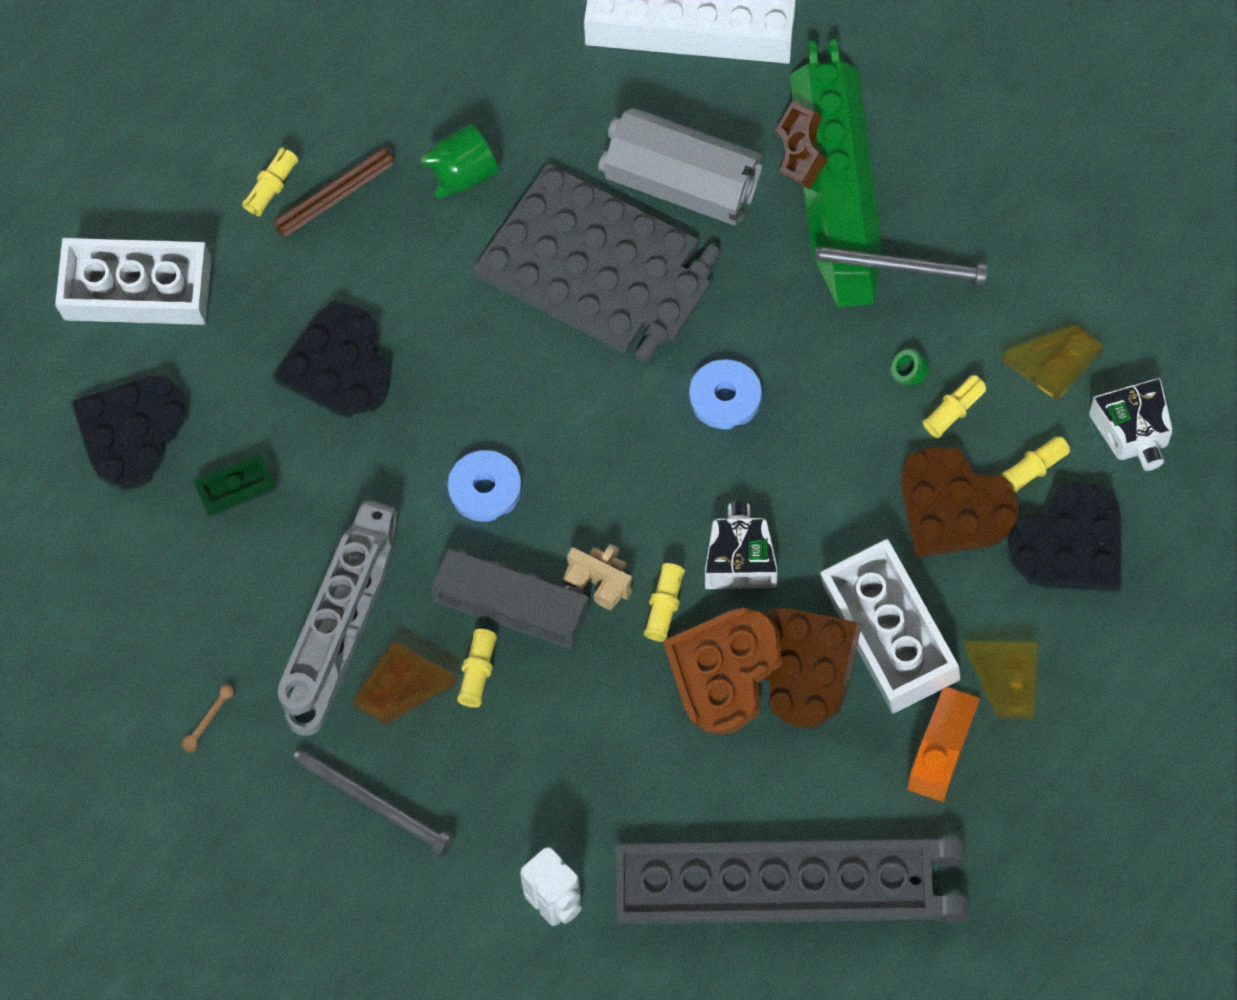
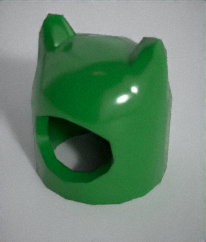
M472 124L440 140L421 158L422 165L431 167L438 182V187L435 191L436 198H445L455 193L467 191L498 173V167L491 150L480 132Z

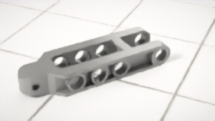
M365 501L362 503L353 525L342 536L281 678L277 691L281 706L285 710L289 727L298 735L308 736L315 734L321 729L327 718L387 574L396 528V509L394 507L375 501ZM347 555H349V556H348V561H347V564H346V563H345V558L347 557ZM370 578L372 580L371 584L368 588H366L368 584V579ZM337 586V588H336V590H335V593H334V595H333V597H332V596H331V591L333 590L334 587ZM356 610L358 615L356 619L352 621L354 617V612ZM323 619L319 630H317V624ZM342 643L344 645V648L342 652L338 654ZM294 687L290 698H288L289 690ZM310 709L316 712L313 720L308 723H299L295 720L296 715L306 713Z

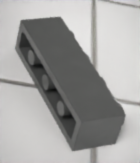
M448 548L431 585L433 601L438 604L572 650L589 612L588 596L584 595L578 588L569 585L560 587L551 584L546 578L538 574L530 573L525 575L516 572L511 566L503 562L489 563L481 560L476 554L468 550H459L457 552Z

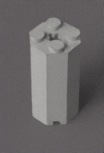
M635 108L625 111L621 119L615 117L612 120L608 130V137L611 138L609 149L603 152L598 165V170L605 172L606 179L734 226L744 219L746 212L740 209L743 203L751 204L762 173V165L758 163L763 160V154Z

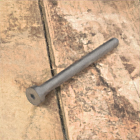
M821 246L815 248L814 258L818 261L970 280L974 287L983 288L987 274V264L984 262H976L973 267Z
M297 750L294 754L293 759L298 765L433 847L432 854L442 859L451 849L455 840L454 834L447 830L442 833L437 832L307 751Z

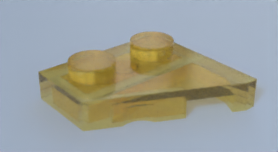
M1076 325L1006 350L1002 361L1058 401L1102 353L1104 345Z
M964 641L965 652L996 717L1036 719L1038 642Z

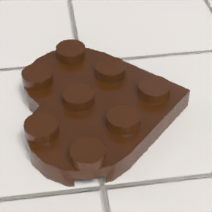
M930 447L907 457L901 473V496L915 558L987 548L1002 543L1005 537L1013 531L1019 516L1018 500L1004 477L999 475H974L969 462L964 458V454L957 448Z
M773 608L769 611H760L775 623L781 634L782 664L764 678V680L770 682V709L782 721L794 727L817 729L819 725L826 723L833 715L836 716L844 703L862 624L789 608Z

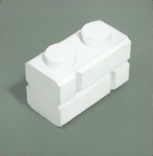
M550 847L544 848L521 868L520 875L524 897L535 909H539L540 914L551 926H557L560 922L566 924L578 915L582 908L580 906L581 897L578 876L567 864L563 865L562 859Z

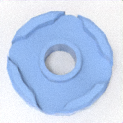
M724 359L712 361L698 370L691 381L689 398L694 413L699 420L710 427L725 430L751 421L759 410L762 391L760 380L751 368L741 362ZM727 388L735 393V397L729 401H722L715 394L718 390Z
M480 450L467 454L456 462L449 474L448 492L452 503L461 515L474 521L489 522L498 519L497 517L504 513L508 514L514 509L521 495L522 483L517 466L507 456L496 451ZM481 480H490L495 484L494 488L487 493H480L475 489V485Z

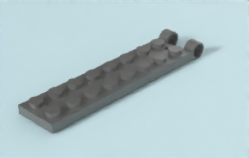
M959 838L917 840L616 844L617 925L938 920L944 923L964 922L969 919L968 898L963 895L933 896L931 863L940 866H957L965 863V841ZM914 876L919 877L921 883L913 885L910 879Z

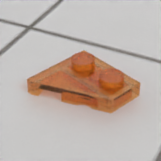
M394 641L352 700V703L358 710L386 725L454 686L456 677Z

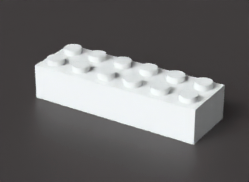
M587 0L584 19L585 45L790 64L797 0Z

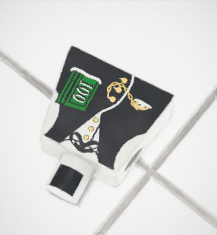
M1160 378L1093 398L1089 413L1090 417L1119 460L1138 456L1145 471L1156 469L1164 463L1159 449L1168 446L1172 434V426Z
M746 502L730 503L728 505V519H716L713 521L705 567V589L776 588L777 566L767 521L763 518H750V505Z

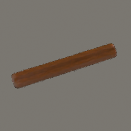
M386 148L379 149L274 220L276 230L282 237H287L393 166V156Z

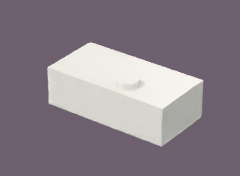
M62 238L55 305L66 321L206 325L212 258L205 242Z
M888 539L820 572L823 587L840 619L862 624L857 650L892 714L960 681L959 665Z

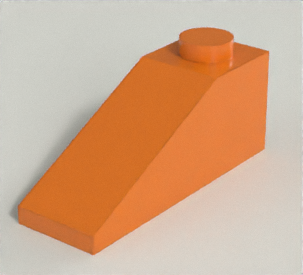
M949 687L942 689L914 762L907 790L943 803L945 802L980 701L979 697Z

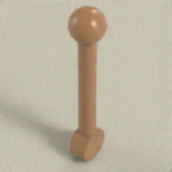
M226 684L220 688V696L191 736H186L182 740V746L186 752H194L197 749V740L225 700L233 697L234 688L231 685Z

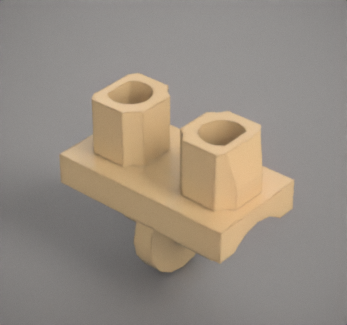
M610 544L605 552L593 547L590 555L572 547L567 555L568 568L563 579L564 586H573L581 591L584 590L588 581L599 586L594 594V601L608 610H612L621 597L628 600L633 591L630 588L632 576L624 573L627 563L617 558L619 553L618 546Z

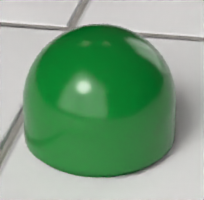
M904 349L894 357L891 373L894 380L907 386L919 385L925 381L929 374V363L922 353L913 349ZM914 360L912 372L907 376H902L900 372L901 366L908 361Z

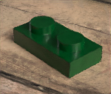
M262 453L193 481L208 517L276 490L275 482Z

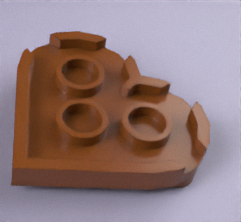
M748 608L728 611L663 641L685 711L694 724L711 735H725L737 732L747 725L750 720L755 719L759 715L760 694L758 682L770 675L772 671L778 669L783 661L781 634L775 623L761 612L751 611Z

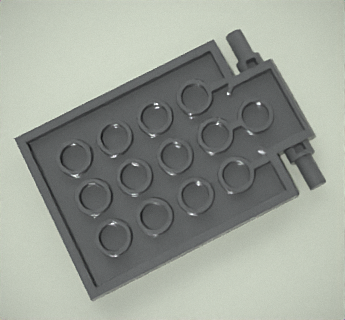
M547 163L474 266L473 273L475 277L625 355L642 330L646 328V338L635 353V356L640 361L647 362L658 345H663L666 339L670 341L676 339L711 286V282L707 280L711 273L709 268L719 255L720 250L716 246L709 244L698 261H693L689 268L685 269V266L699 247V239Z

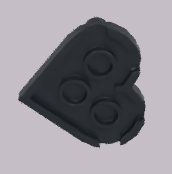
M340 301L329 303L326 309L322 310L310 322L273 374L276 383L337 415L347 418H353L352 414H363L371 410V413L375 412L386 401L390 391L388 366L383 359L376 355L379 348L376 321L362 308L344 304Z
M166 375L140 378L71 401L93 470L99 480L102 482L104 480L110 485H116L121 490L139 488L153 479L152 474L159 468L160 462L164 460L163 445L176 439L178 436L177 432L184 425L185 419H188V406L185 396L180 388Z
M1087 482L1063 484L1057 487L1055 494L1049 500L1046 514L1025 516L1019 519L1017 526L1011 533L1007 550L1010 566L1014 567L1018 574L1025 577L1027 583L1043 588L1120 592L1122 586L1121 514L1114 492L1108 487Z

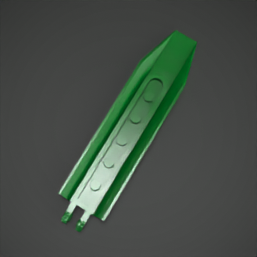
M837 38L828 40L827 51L830 62L819 63L816 41L807 40L808 63L790 74L792 100L822 116L817 129L816 139L819 151L828 159L811 188L808 189L803 186L811 255L837 307L874 305L879 273L878 268L824 262L814 258L815 248L820 246L882 254V242L859 71L857 68L839 61Z

